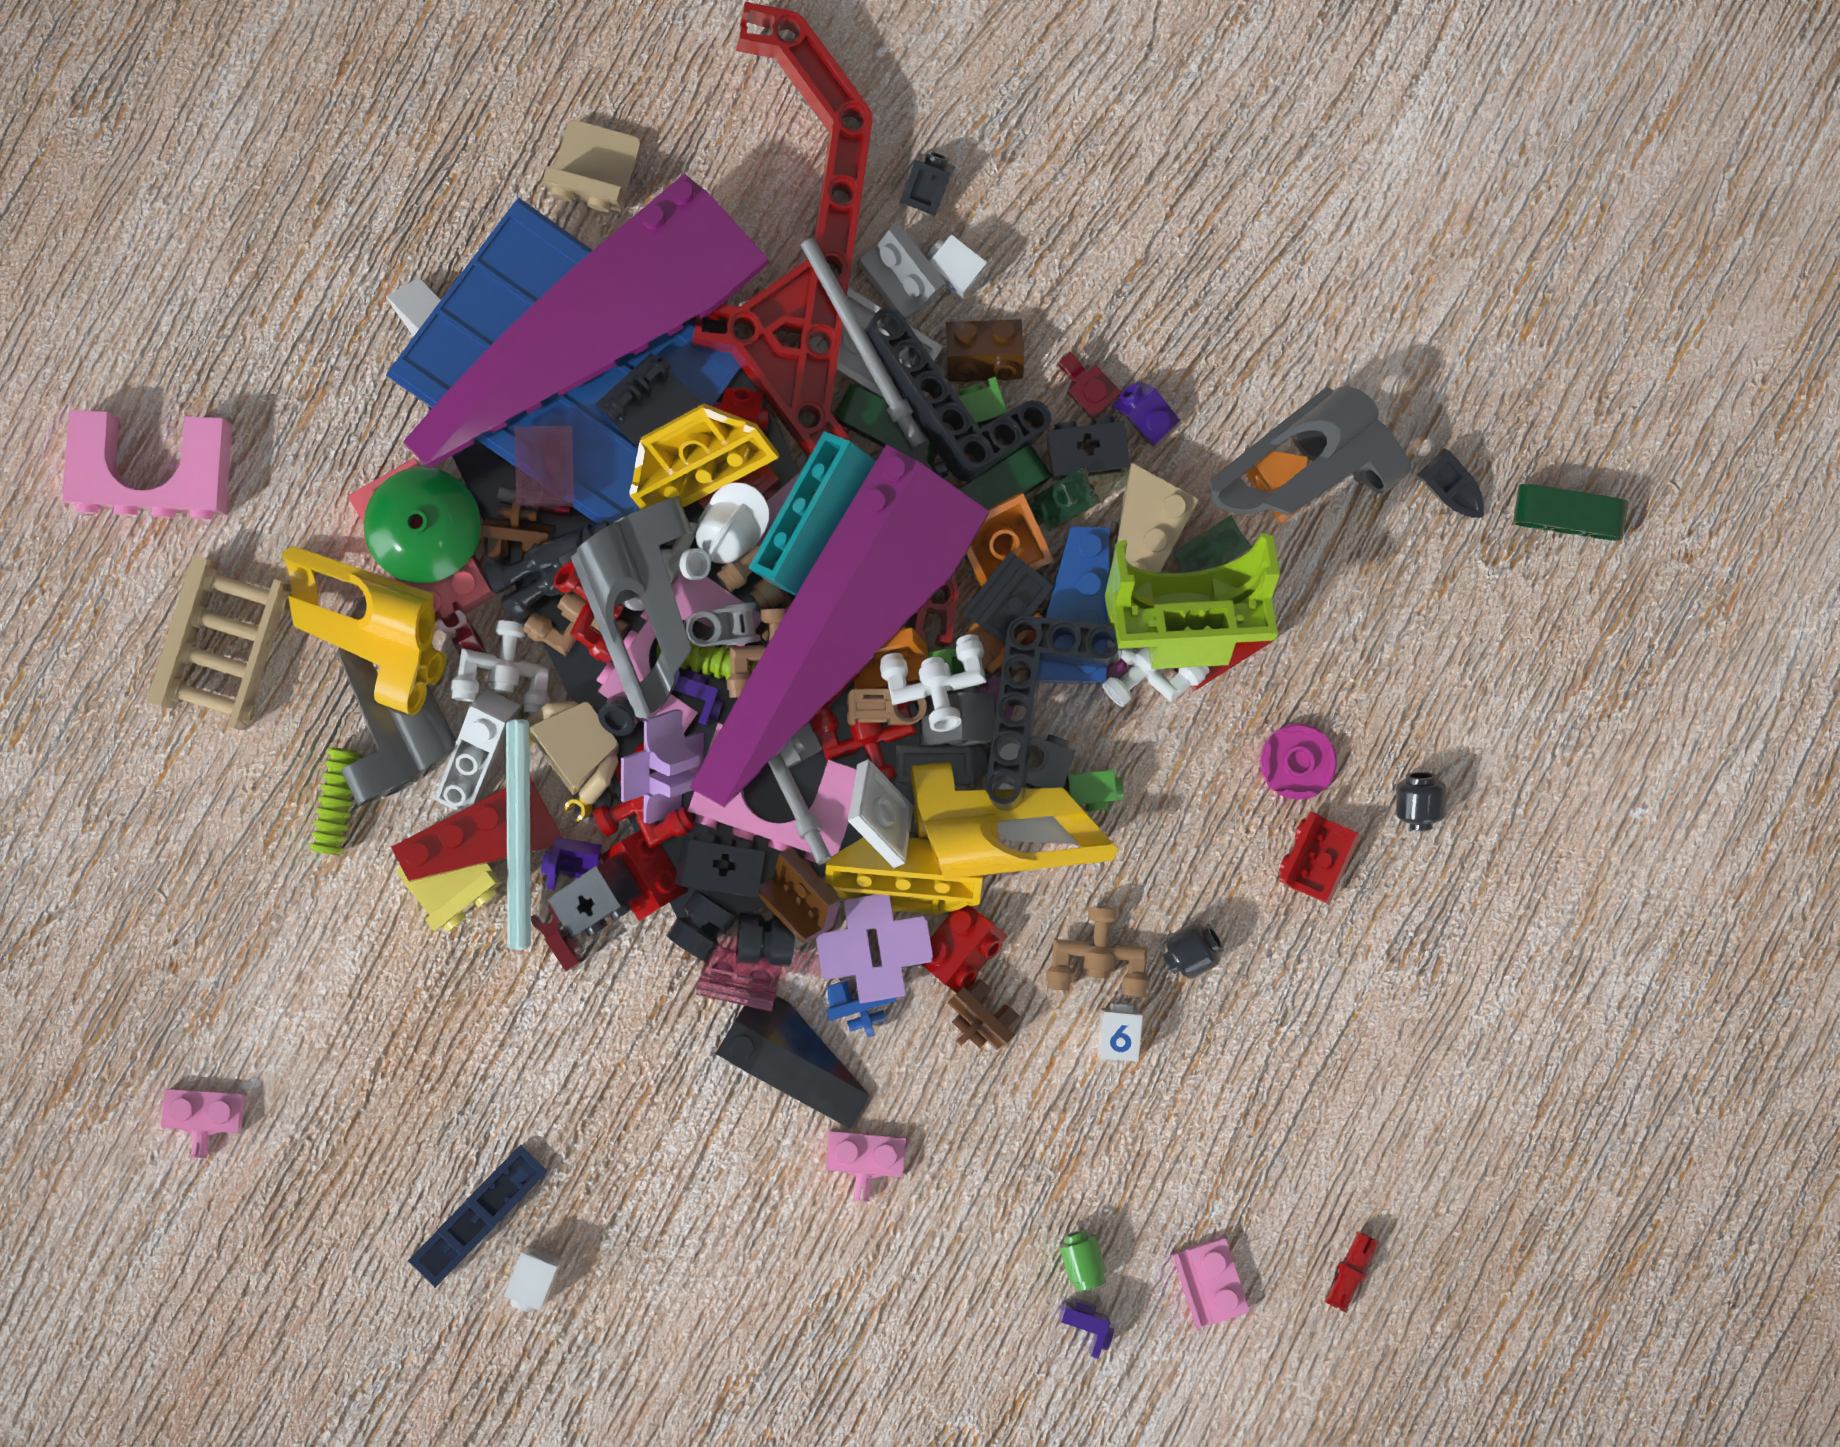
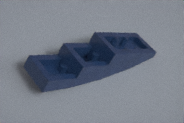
M520 1144L407 1262L436 1288L548 1171Z

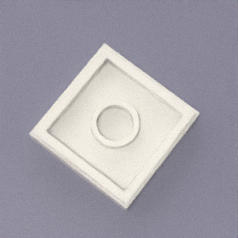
M868 759L857 764L848 821L893 868L903 865L907 855L914 806Z

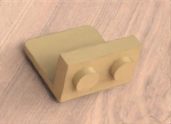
M571 120L567 124L555 168L547 166L542 181L551 193L550 195L559 200L573 202V199L588 203L587 205L590 208L598 211L609 212L611 209L622 212L640 152V140L632 135L578 120Z

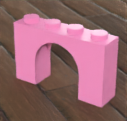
M69 410L62 501L75 506V512L99 514V508H113V514L137 516L138 510L152 511L153 517L175 518L176 512L190 513L191 519L206 521L214 520V514L226 515L233 424L223 418L184 416L181 460L175 474L165 484L155 489L134 490L124 482L117 467L119 418L109 412Z
M680 572L671 582L682 620H686L690 614L698 611L720 609L721 606L744 603L708 577L701 580H689ZM646 610L641 615L646 622L640 631L636 633L631 629L623 640L640 682L651 672L649 653L653 640L656 637ZM753 610L756 630L761 623L760 613ZM701 617L696 620L712 629L708 619ZM743 643V644H735V645H736V646H745L746 643ZM608 662L597 678V681L602 684L598 692L607 698L612 696L627 698L614 664ZM671 694L656 715L675 709L682 710L684 734L698 712ZM640 718L639 720L644 723L647 719Z
M721 723L717 724L709 750L723 726ZM828 760L816 798L809 812L816 815L822 827L820 834L830 855L833 856L840 852L849 825L848 816L856 769ZM743 790L725 808L694 791L688 811L696 814L695 822L712 828H717L718 822L733 826L731 834L753 841L755 834L770 839L769 847L780 851L795 847L806 851L805 859L817 863L806 839L800 838L794 826L796 820L787 823H772L760 818L748 806Z

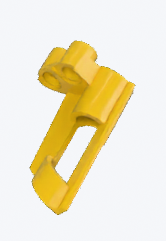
M291 546L283 551L282 558L286 563L291 582V596L288 597L294 627L379 665L380 669L374 690L376 702L410 715L418 713L426 699L427 684L437 683L446 667L445 653L434 649L432 644L436 622L433 607L434 594L296 546ZM314 571L359 586L365 595L367 603L364 617L357 620L321 607Z
M950 762L911 766L917 837L929 838L944 879L1108 862L1114 860L1119 850L1064 788L1025 789L1022 803L1013 810L1003 811L992 804L986 790L955 791ZM1015 789L995 790V796L1007 799L1014 794ZM1053 816L1080 847L1033 853L1020 852L999 842L998 822Z

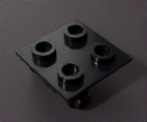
M652 353L595 404L638 449L641 437L702 405L669 371L671 369L670 364L663 357L657 359Z

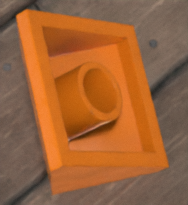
M1273 451L1245 474L1255 489L1263 491L1277 490L1306 467L1308 457ZM1273 510L1271 512L1281 525L1297 513L1298 510L1289 516Z
M1022 492L987 509L989 515L964 556L980 586L984 584L1009 551H1012L1034 570L1054 561Z

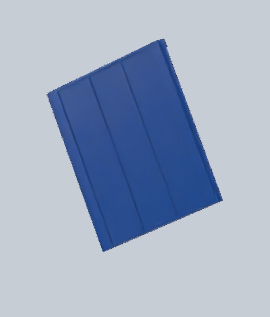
M518 198L390 367L386 376L433 408L459 378L519 317L593 250L521 198ZM690 319L682 323L683 329L670 336L667 332L647 343L649 348L636 355L633 352L622 356L616 360V366L561 396L558 393L553 394L541 401L542 406L529 414L524 410L506 420L507 426L494 433L492 430L486 431L475 437V439L596 524L607 520L611 525L614 521L640 509L630 497L638 448L595 404L650 353L657 359L663 357L671 366L669 371L701 404H707L712 407L738 373L741 366L731 353L691 346L696 323Z

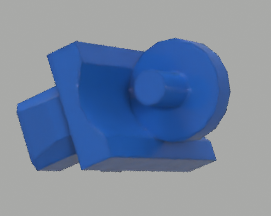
M847 980L827 986L830 1007H827L826 1011L829 1021L860 1012L861 1017L847 1021L849 1031L852 1032L864 1028L867 1037L870 1038L875 1036L873 1025L887 1020L884 1010L869 1014L868 1009L897 1001V998L860 1004L859 998L852 999Z

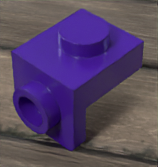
M1137 381L1135 384L1126 387L1121 392L1120 398L1113 404L1114 409L1126 416L1145 442L1151 446H1154L1180 421L1156 388L1142 381Z
M686 670L684 677L679 675L673 691L704 701L705 705L698 723L709 727L711 720L718 721L725 700L719 698L721 694L719 689L706 685L707 677Z
M556 837L552 851H545L542 860L541 874H547V889L555 890L559 875L579 878L595 866L601 864L602 845Z
M1075 1299L1073 1304L1064 1301L1059 1314L1061 1323L1094 1333L1089 1346V1353L1091 1357L1099 1359L1101 1350L1108 1351L1114 1334V1328L1109 1327L1111 1322L1108 1315L1096 1312V1305L1081 1299Z

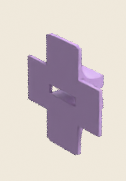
M679 709L647 718L644 721V750L621 757V801L626 802L644 796V822L648 824L665 819L669 812L681 808L682 794L692 790L690 786L704 761V732L701 731L685 737L682 726L683 711ZM649 768H652L658 772L649 774Z
M877 894L843 900L848 929L825 932L816 938L821 974L824 976V980L855 975L860 1004L906 996L901 967L932 962L933 954L927 919L925 920L924 916L894 921L889 895ZM876 928L882 966L873 968L867 930Z

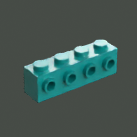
M824 431L748 568L774 586L797 595L876 461L852 442Z

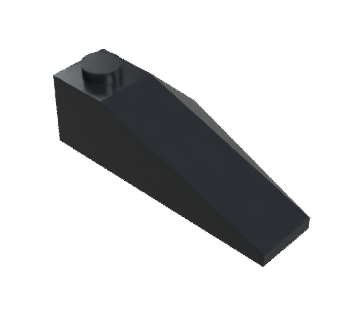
M759 984L753 990L715 1053L748 1074L850 1129L870 1097L866 1089L827 1047L794 1006Z

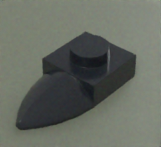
M1443 448L1417 476L1440 502L1446 504L1453 511L1468 517L1482 518L1484 516V503L1477 482L1451 451Z

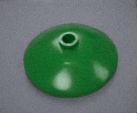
M409 468L390 476L375 490L365 511L364 535L373 558L389 574L411 583H435L455 575L470 561L477 549L481 536V515L477 502L470 490L453 475L436 468ZM417 515L422 516L423 525L418 529H413L411 526L412 518Z

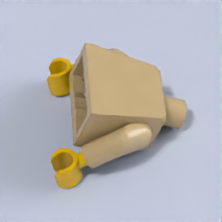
M575 701L548 702L527 718L529 722L530 745L533 743L537 745L572 795L579 792V797L566 802L564 808L565 811H569L575 806V803L581 807V815L576 821H581L591 815L592 804L597 801L611 781L618 764L619 744L614 736L602 727L597 713L588 702L581 704Z

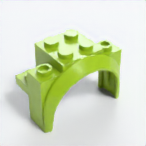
M1261 533L1249 552L1230 563L1211 569L1186 573H1158L1134 567L1125 558L1127 540H1122L1115 544L1114 558L1105 592L1109 626L1116 630L1118 649L1148 647L1151 669L1229 665L1236 642L1272 641L1276 639L1278 631L1272 596L1280 576L1274 536Z

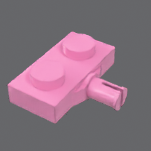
M165 1089L161 1128L181 1129L193 1134L190 1157L207 1158L209 1135L220 1132L242 1133L246 1094Z
M829 1131L825 1170L846 1172L856 1177L853 1200L860 1201L861 1187L864 1186L863 1201L870 1202L871 1178L874 1179L880 1176L902 1178L906 1138Z

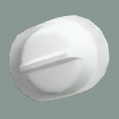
M737 482L722 486L713 495L699 518L696 531L697 546L699 549L706 551L710 562L713 561L720 564L737 562L755 548L770 520L769 507L765 497L755 487Z

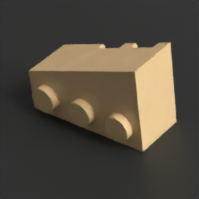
M1131 463L1127 472L1115 544L1122 540H1127L1125 558L1128 563L1142 570L1160 573L1199 499ZM1114 544V550H1113V555H1112L1111 566H1112V562H1113V558H1114L1115 544Z

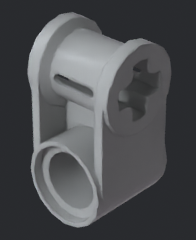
M756 602L721 606L720 609L698 611L690 614L683 624L689 642L695 646H713L761 641L760 635L756 634L753 610L756 609ZM701 617L708 619L712 625V633L705 640L697 639L692 632L694 621Z

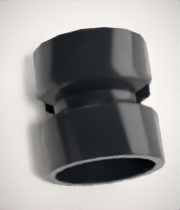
M695 890L684 907L686 916L677 917L666 936L685 951L708 963L720 945L717 939L718 936L726 935L738 917L711 897Z
M741 912L737 931L736 962L758 964L761 959H766L767 963L771 966L790 967L793 959L795 935L776 915H773L768 921L764 919L762 914Z

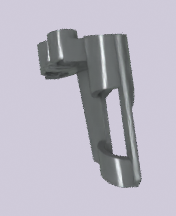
M1341 386L1335 390L1325 387L1209 480L1211 501L1216 507L1237 514H1254L1270 509L1289 516L1351 473L1354 475L1353 479L1358 483L1362 481L1372 490L1384 495L1410 473L1411 463L1391 431L1377 419L1379 416L1378 408L1367 394L1350 386ZM1290 437H1292L1298 450L1312 461L1277 490L1263 491L1253 489L1247 486L1241 478Z
M679 496L661 501L614 521L613 524L587 539L579 546L576 553L571 556L635 717L644 719L655 716L666 703L678 681L680 668L692 652L659 548L660 545L693 532ZM638 596L642 600L661 648V654L655 666L641 682L631 662L613 613L615 605Z
M365 596L354 605L348 617L357 620L364 617L367 608ZM339 647L337 651L338 657L378 752L366 756L342 769L343 776L357 804L361 806L381 796L387 797L412 785L415 782L413 777L455 747L456 739L428 684L426 686L427 695L420 711L414 715L379 704L374 697L378 673L373 663Z

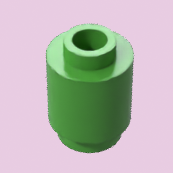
M1079 1230L1065 1235V1243L1061 1244L1059 1249L1069 1281L1075 1284L1076 1291H1085L1106 1282L1104 1273L1107 1270L1096 1235H1087L1086 1230Z

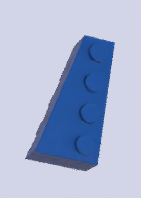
M1070 527L1045 618L1107 625L1108 615L1105 592L1109 577L1110 527ZM1063 634L1056 639L1054 645L1062 650L1069 649L1075 644L1076 639L1072 635ZM1107 639L1098 640L1094 644L1093 649L1097 653L1107 654ZM1042 661L1040 683L1103 684L1106 681L1107 667L1100 668Z

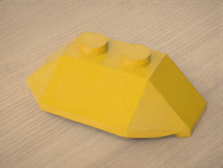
M702 404L641 437L630 497L640 509L675 496H679L682 506L685 507L720 489L722 486L730 484L778 459L779 453L757 424L707 404Z
M864 837L831 856L832 858L826 862L825 883L830 884L837 892V895L844 900L877 894L889 895L892 911L937 915L959 910L967 905L975 906L980 904L983 875L944 879L930 841L927 838L909 837L905 864L895 868Z

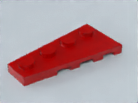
M530 777V853H533V851L553 848L556 837H563ZM506 788L391 846L408 881L413 882L507 858Z

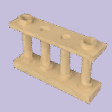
M193 555L146 702L172 708L174 702H178L181 699L230 714L228 727L245 730L246 725L253 722L257 712V702H254L281 614H286L290 607L288 597L291 596V592H288L290 584L274 579L271 590L219 575V571L216 570L217 562ZM215 589L264 604L265 609L259 627L208 612L207 607H205L208 593L213 592ZM205 626L254 641L248 663L196 648L193 640L197 628L201 629ZM194 663L241 677L242 682L236 700L184 685V680H181L185 666Z

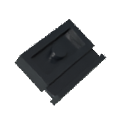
M1009 551L962 612L1005 646L1007 631L1011 622L1020 616H1031L1053 589L1054 585L1017 557L1012 551Z

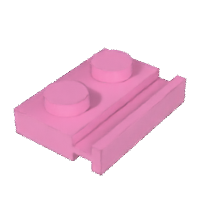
M1225 1236L1171 1253L1197 1330L1212 1323L1216 1324L1250 1313Z

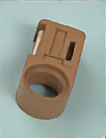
M852 689L847 694V704L849 707L847 721L852 726L855 725V720H858V723L887 722L888 720V725H912L921 720L925 715L927 708L925 698L917 699L916 701L919 705L917 715L913 718H905L899 714L897 704L892 705L889 689Z

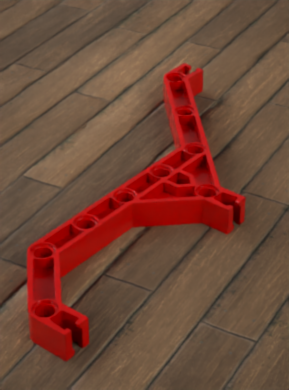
M745 2L741 14V29L736 51L775 58L829 132L814 239L827 263L833 264L838 269L839 276L836 279L847 297L873 122L872 112L816 33L799 13ZM747 23L770 29V35L747 33ZM781 30L792 31L797 39L785 41L779 36L778 32ZM853 117L859 122L860 128L851 130L844 125L842 119ZM834 190L844 191L848 194L850 202L845 204L836 202L831 192ZM808 259L742 306L722 304L714 312L705 316V318L726 323L724 334L702 332L703 325H695L691 346L731 353L757 390L764 392L763 398L808 459L824 431L852 442L830 412L843 322ZM698 315L695 316V322L702 323V318L700 319ZM737 324L748 325L753 332V336L749 339L738 338L733 331V327ZM780 331L799 334L797 349L782 346L775 335ZM814 336L822 337L828 345V351L824 353L814 351L809 344V339ZM803 411L811 412L817 419V426L813 428L804 427L798 420V414ZM953 578L941 588L945 593L943 604H935L928 599V602L917 614L914 613L911 617L910 628H913L924 640L926 632H922L926 612L941 616L940 634L937 635L936 646L946 647L952 643L959 596L958 587Z

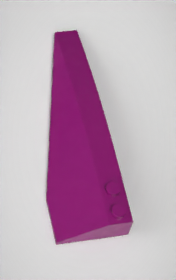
M684 173L581 260L519 317L428 412L403 441L404 445L428 468H431L474 444V438L484 432L492 430L494 433L507 426L505 421L524 410H526L527 414L542 406L541 401L553 394L558 393L561 396L616 366V360L622 356L633 352L636 355L649 348L647 343L667 332L670 336L683 329L682 323L697 315L701 319L714 312L770 264L769 259L717 201Z
M886 444L767 645L703 761L690 789L725 808L760 773V769L774 755L776 756L802 727L804 728L815 717V714L827 701L830 702L874 657V654L900 631L901 626L914 613L917 614L928 602V599L952 578L988 517L989 511L922 463Z

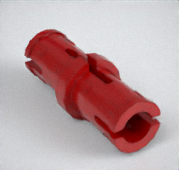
M1359 1231L1355 1234L1356 1236L1344 1262L1339 1261L1337 1265L1339 1273L1327 1298L1324 1300L1327 1304L1336 1309L1338 1307L1339 1310L1346 1313L1360 1282H1365L1368 1276L1365 1271L1376 1247L1380 1243Z

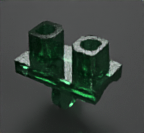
M1084 467L1077 469L1034 496V502L1030 503L1029 507L1037 524L1045 523L1048 531H1052L1102 501L1099 495L1095 493L1093 485L1089 483L1088 472Z
M1230 515L1173 552L1172 555L1184 573L1195 572L1227 564L1252 546Z

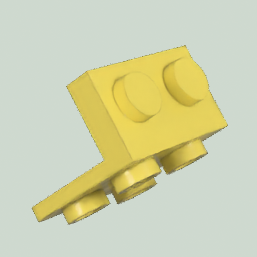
M488 863L413 882L408 881L400 865L397 868V874L429 914L424 920L434 932L444 928L448 932L455 929L467 919L463 913L475 904L480 908L497 895L494 889L503 883Z

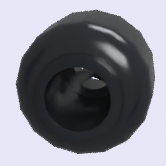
M1413 772L1407 774L1406 779L1399 782L1396 787L1397 817L1401 821L1409 823L1412 830L1427 831L1433 829L1434 823H1438L1446 817V785L1438 780L1434 773Z
M1192 922L1167 937L1166 947L1168 952L1163 954L1169 969L1174 974L1181 972L1186 978L1194 979L1216 967L1220 963V953L1224 949L1218 935L1209 924L1203 926L1199 922Z

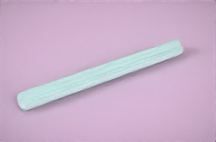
M512 719L506 723L508 947L510 949L524 950L531 946L529 722L524 719Z

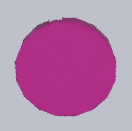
M1294 724L1284 726L1270 735L1262 747L1259 763L1261 775L1270 789L1281 797L1301 800L1313 798L1329 786L1335 776L1337 757L1333 744L1323 732L1313 726Z

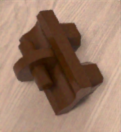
M515 497L512 507L499 506L498 517L501 518L486 517L484 524H481L480 537H484L486 556L507 557L509 553V540L522 542V560L527 550L534 543L543 544L554 537L555 525L535 523L538 518V510L525 509V500L522 497Z
M982 979L977 980L966 989L963 987L947 1002L958 1013L952 1023L961 1031V1034L955 1041L962 1046L970 1039L979 1049L988 1041L998 1050L1013 1038L1014 1034L1011 1031L1020 1019V1015L1006 1004L1001 1006L994 1015L983 1005L994 993Z

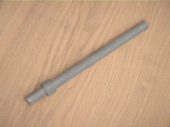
M814 237L805 240L800 246L889 406L886 409L893 423L898 422L912 449L925 442V439L911 415L914 411L907 398L902 399Z
M779 752L768 763L796 819L794 826L800 838L806 839L817 864L826 863L832 857L820 834L822 827L816 815L810 814L790 770Z

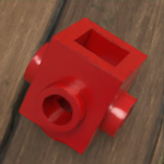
M725 388L722 403L716 402L714 408L755 423L761 431L768 430L770 409L763 408L764 392L751 391L746 388Z

